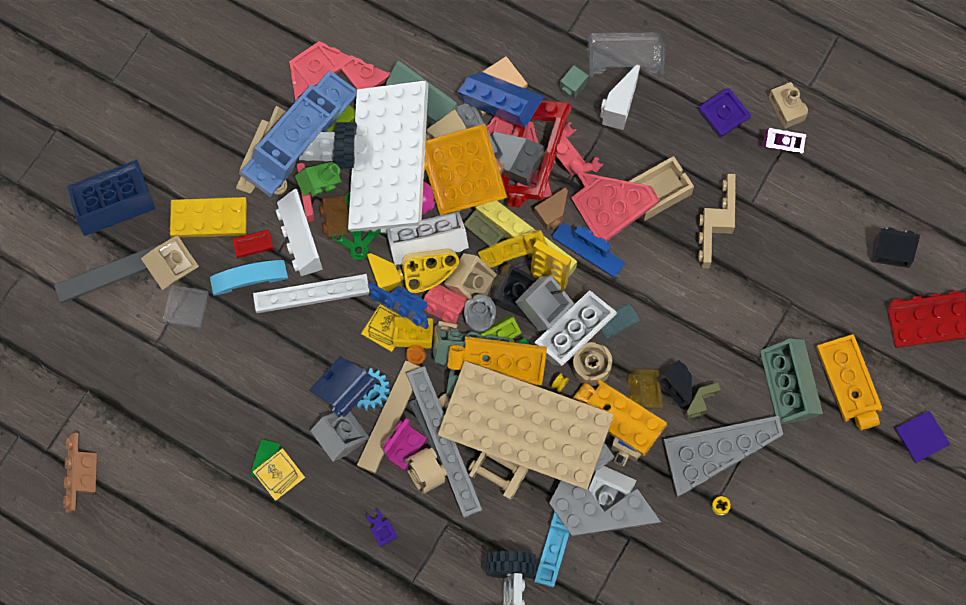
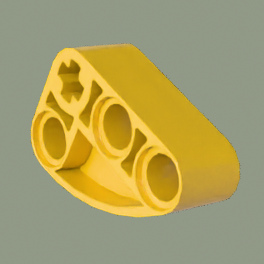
M440 249L406 254L402 259V268L407 290L411 293L423 292L446 280L459 264L456 252L452 249ZM447 256H454L452 262H445ZM429 258L435 259V262L432 265L426 264V261ZM410 261H414L413 267H409ZM417 279L418 283L416 285H409L410 280Z

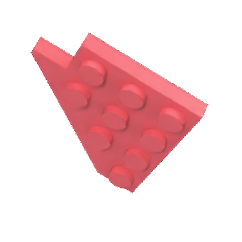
M582 172L577 174L585 187L571 197L593 232V235L597 238L601 237L606 241L661 202L650 185Z

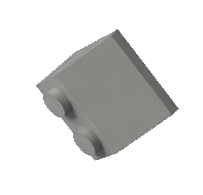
M351 412L345 417L342 415L337 417L334 413L324 416L311 429L312 434L332 461L347 456L370 438Z

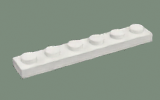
M367 274L257 292L253 293L256 313L368 295L370 292Z

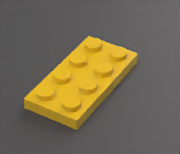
M246 197L171 200V238L177 235L179 237L247 235Z
M537 240L533 246L532 276L538 279L541 276L552 275L560 285V290L564 291L568 283L571 258Z

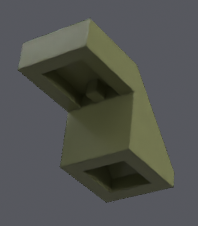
M719 383L699 388L685 415L686 420L705 415L707 408L704 399L719 395L721 390Z

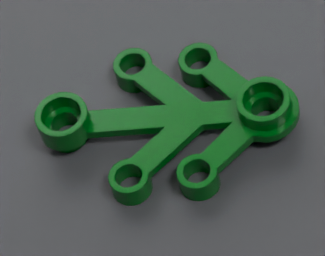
M348 192L344 197V201L348 207H350V201L348 200L350 197V192ZM333 213L329 218L332 225L339 226L351 234L354 238V243L346 239L341 231H335L332 234V239L336 243H340L348 248L354 260H365L367 254H369L368 246L381 233V229H378L376 232L369 230L368 235L362 241L361 235L364 231L351 232L348 230V223L342 220L339 214ZM335 217H339L337 222H333ZM337 235H341L339 240L335 239ZM361 248L362 252L357 254V249Z

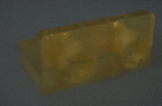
M638 369L629 374L630 399L645 409L659 410L663 408L661 387L656 379L659 376V371Z

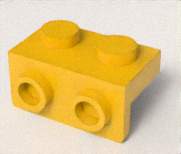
M395 317L393 347L420 345L423 348H432L433 319L427 318L429 327L424 329L421 326H416L406 317Z

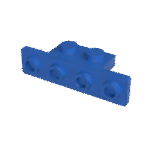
M561 223L552 236L554 240L613 278L618 275L625 265L623 260L610 253L611 246L608 241L601 237L597 238L586 227L578 226L574 230L565 223Z
M371 282L368 284L369 295L374 301H379L389 310L392 309L401 317L408 318L416 326H421L424 329L429 327L427 316L422 313L428 307L426 301L400 286L391 293H388Z

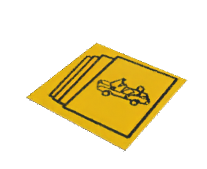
M380 304L361 334L392 352L395 348L393 347L395 317L401 316Z
M283 448L253 471L275 501L305 478Z

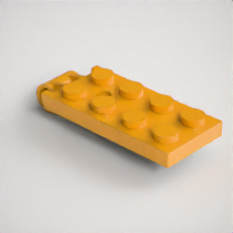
M854 334L817 345L816 349L844 422H848L849 419L855 417L857 428L860 431L879 425L880 422L876 410L877 412L882 411V406ZM852 392H857L859 397L853 398Z
M465 337V348L458 345H453L449 348L447 366L450 369L460 370L463 367L464 361L529 384L542 385L547 347ZM484 355H487L490 357V359L488 361H485L482 359V357Z
M598 381L599 386L596 390L589 384L584 383L572 399L604 410L605 405H610L611 408L607 412L613 413L614 417L608 433L645 456L666 428L667 422L602 381Z

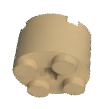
M594 342L586 343L574 355L572 364L574 376L582 384L587 383L590 386L598 385V381L604 382L611 372L612 356L605 346ZM589 362H592V364L596 363V365L592 367V365H589Z
M425 448L404 460L405 466L409 464L411 468L408 470V473L418 490L423 489L422 494L445 483V476L447 475L444 466L438 464L436 460L437 455L433 448Z

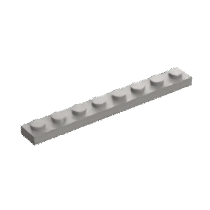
M425 366L408 372L407 377L442 465L447 472L449 483L463 518L481 512L482 508L455 441L438 436L444 419V413Z

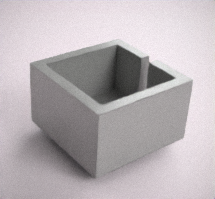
M552 275L539 277L515 301L538 331L550 329L574 305L573 301L564 291L550 293L561 289Z

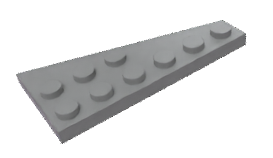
M779 416L664 439L663 442L677 498L782 437L783 431Z

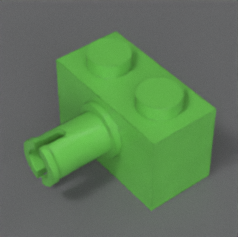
M333 162L305 168L295 175L303 196L312 195L314 197L321 194L322 191L326 193L332 192L336 189V185L342 182L339 177L340 168Z

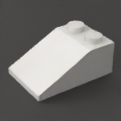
M636 65L609 92L608 98L603 99L600 117L603 118L602 125L624 130L638 81L640 65Z

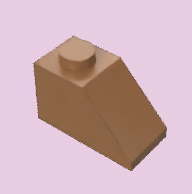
M566 187L534 207V214L546 231L551 228L552 230L556 229L563 220L568 193Z

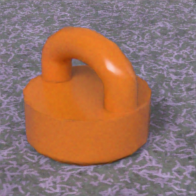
M412 345L407 349L406 357L410 363L420 364L425 360L426 352L422 346Z

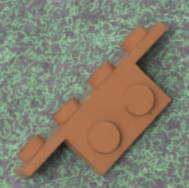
M78 433L71 434L66 440L68 457L65 459V468L67 469V476L64 479L66 496L63 499V507L66 508L65 513L75 511L76 492L95 493L97 453L78 452Z

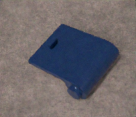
M340 356L309 391L333 407L331 411L337 417L341 415L345 417L375 385L376 381L365 370Z

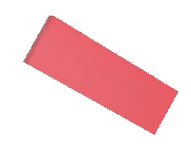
M297 164L298 173L305 169V164ZM302 194L307 222H313L315 219L311 196H303Z

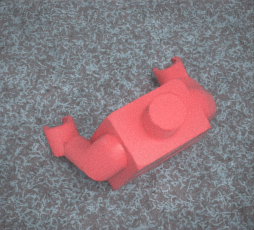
M569 122L564 127L560 143L557 145L556 156L572 176L579 172L586 173L591 170L598 172L603 166V163H598L599 158L595 157L591 163H586L566 138L570 137L577 130H573L570 127L572 123Z

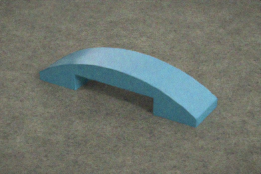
M284 260L243 265L210 277L214 296L233 292L232 289L265 281L272 283L288 279Z
M556 512L553 515L534 581L535 583L554 588L570 533Z

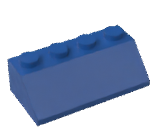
M484 72L467 77L458 91L465 104L524 128L544 99L543 95Z

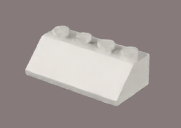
M297 189L292 190L277 202L279 209L276 210L279 221L283 220L284 226L281 227L284 238L288 237L290 243H287L289 254H294L295 260L292 261L295 272L299 271L300 275L304 276L323 269Z
M459 211L421 220V225L386 229L395 265H402L403 257L409 253L440 249H452L455 252H460L469 248L465 227ZM394 229H397V230H398V234H397V233H391L390 231H391V230H394Z
M589 290L550 329L538 338L535 344L547 347L546 359L550 363L563 366L617 312Z

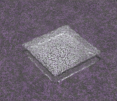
M171 285L163 323L201 329L209 292Z

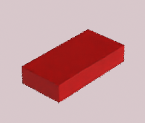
M269 230L232 239L237 259L274 249Z

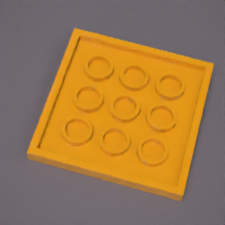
M485 124L425 141L424 162L427 163L426 171L434 191L440 215L507 198Z

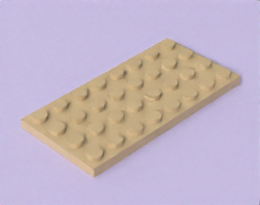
M464 361L438 436L588 490L614 414Z

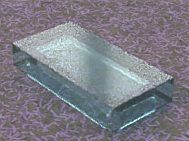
M630 304L616 311L617 314L600 329L606 340L640 321Z

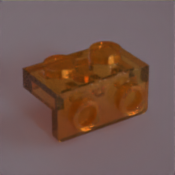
M345 195L322 198L323 205H319L321 217L325 216V223H322L323 233L328 235V240L332 239L333 235L351 233L348 230L349 217Z

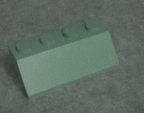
M398 60L386 82V86L426 80ZM427 82V122L432 126L454 109L457 112V103Z
M790 338L760 350L775 414L779 416L781 425L808 420L822 415L823 412L805 340Z

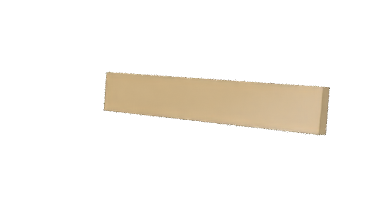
M405 360L359 459L358 467L376 474L384 456L383 445L389 437H393L395 428L413 393L407 373L421 368L420 366Z

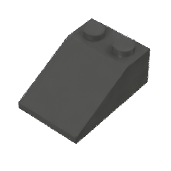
M494 131L491 138L498 151L494 155L505 166L502 175L529 187L545 156L544 146L526 138Z

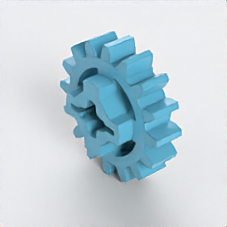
M370 368L367 373L379 381L381 386L375 384L369 391L368 396L366 393L363 397L364 400L358 402V409L364 406L365 411H368L369 407L376 410L375 405L377 404L382 407L381 401H387L388 399L385 394H390V390L387 389L390 386L389 382H384L386 376L380 377L379 370L373 373L372 368Z

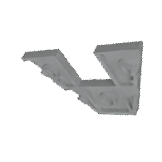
M605 443L594 473L615 458ZM561 480L550 501V505L572 536L661 523L638 489L607 511H604L589 489L586 490Z

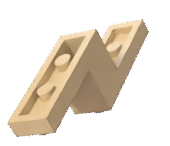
M728 174L726 180H723L722 191H725V198L722 199V209L704 208L703 215L700 214L699 226H702V232H699V244H702V250H699L698 261L702 262V268H710L712 233L733 234L735 228V174Z

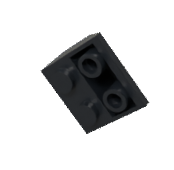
M891 227L881 228L873 243L871 262L910 268L914 262L920 234H915L910 230L896 231Z

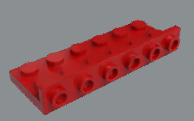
M954 291L944 296L933 294L929 298L917 296L907 301L896 299L887 307L895 348L966 339V293Z

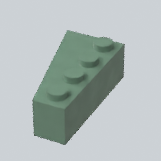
M435 325L432 350L436 363L448 365L450 346L458 345L465 348V337L513 343L514 341L510 338L487 335L484 338L482 335L471 331L468 334H462L458 332L459 329L451 328L450 331L441 330V326ZM484 355L482 359L488 361L490 357Z

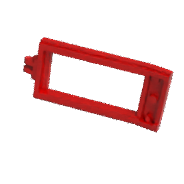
M542 101L530 120L553 121L555 124L535 187L508 185L510 178L501 175L509 200V207L515 206L520 208L522 203L528 199H543L557 153V145L560 143L565 123L572 109L571 104ZM516 124L512 136L522 138L525 128Z

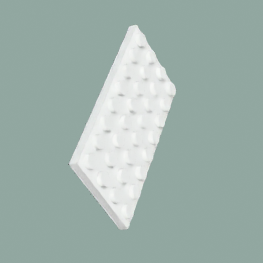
M426 81L357 89L355 163L351 176L348 230L351 232L421 225L428 83Z

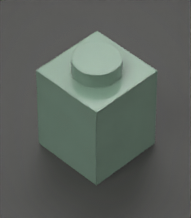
M573 65L560 81L561 92L567 97L571 96L575 99L587 85L589 75Z

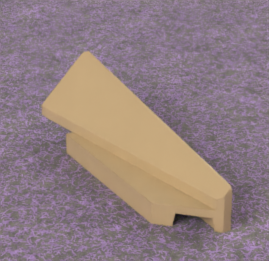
M276 106L270 122L261 120L240 167V171L252 159L255 147L283 117L286 111ZM242 176L236 186L237 190L249 194L255 188L252 183Z

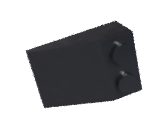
M512 264L501 266L488 297L499 308L529 320L515 301L537 279Z

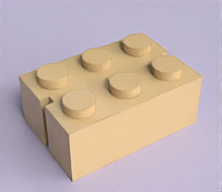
M674 156L629 181L650 185L661 201L641 216L643 221L692 195L694 185L686 173L682 174L683 169Z

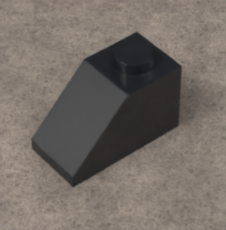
M678 360L670 364L656 379L682 408L692 402V374L688 371L687 366Z

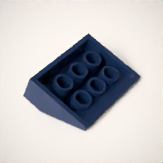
M138 160L67 186L76 220L84 236L156 209Z

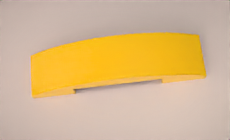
M539 230L501 241L480 250L478 254L481 260L491 268L502 264L504 261L529 253L533 254V246L537 240L546 245L548 244L542 231Z

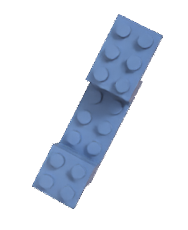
M329 70L316 86L311 84L255 147L252 159L240 171V175L271 197L293 172L297 159L322 130L327 132L355 100L357 90Z

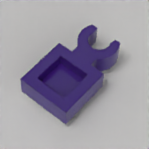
M377 509L378 518L373 520L368 514L367 520L370 524L375 525L370 530L379 546L383 547L398 538L388 519L382 522V514Z

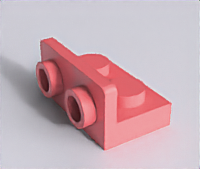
M437 285L431 288L424 297V301L428 305L425 311L447 323L456 324L468 299L441 285Z

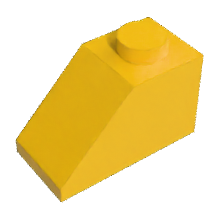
M372 253L367 254L379 288L389 292L398 286L402 287L401 280H404L401 269L397 270L394 263Z

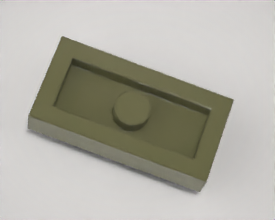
M476 210L464 223V227L488 247L498 243L504 236L503 232Z

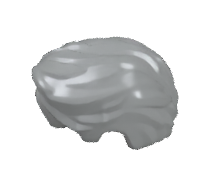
M478 294L466 301L464 308L466 323L477 332L486 331L492 326L496 316V307L490 297Z

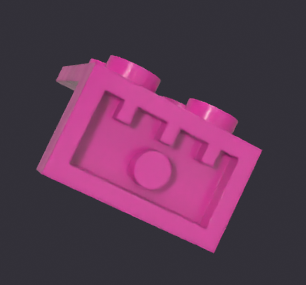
M407 418L404 422L400 421L398 423L394 436L392 438L389 437L383 445L386 459L404 471L409 467V464L405 466L404 460L419 452L428 440L427 437L411 427L410 420Z

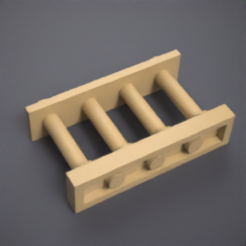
M482 452L478 460H474L468 469L470 477L475 478L478 473L502 487L503 491H505L503 495L509 499L514 497L529 468ZM488 456L511 469L512 473L515 474L512 480L506 481L481 467L485 458Z

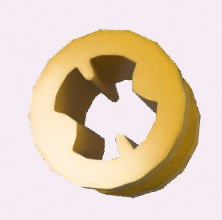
M560 373L551 387L557 388V392L560 393L569 378H564L563 374Z
M723 496L717 497L712 503L713 512L720 516L727 514L731 506L730 501ZM718 501L726 504L724 511L721 508H716Z

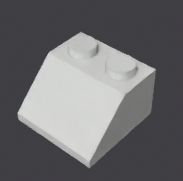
M603 466L596 471L589 490L602 509L607 511L632 492L637 480Z

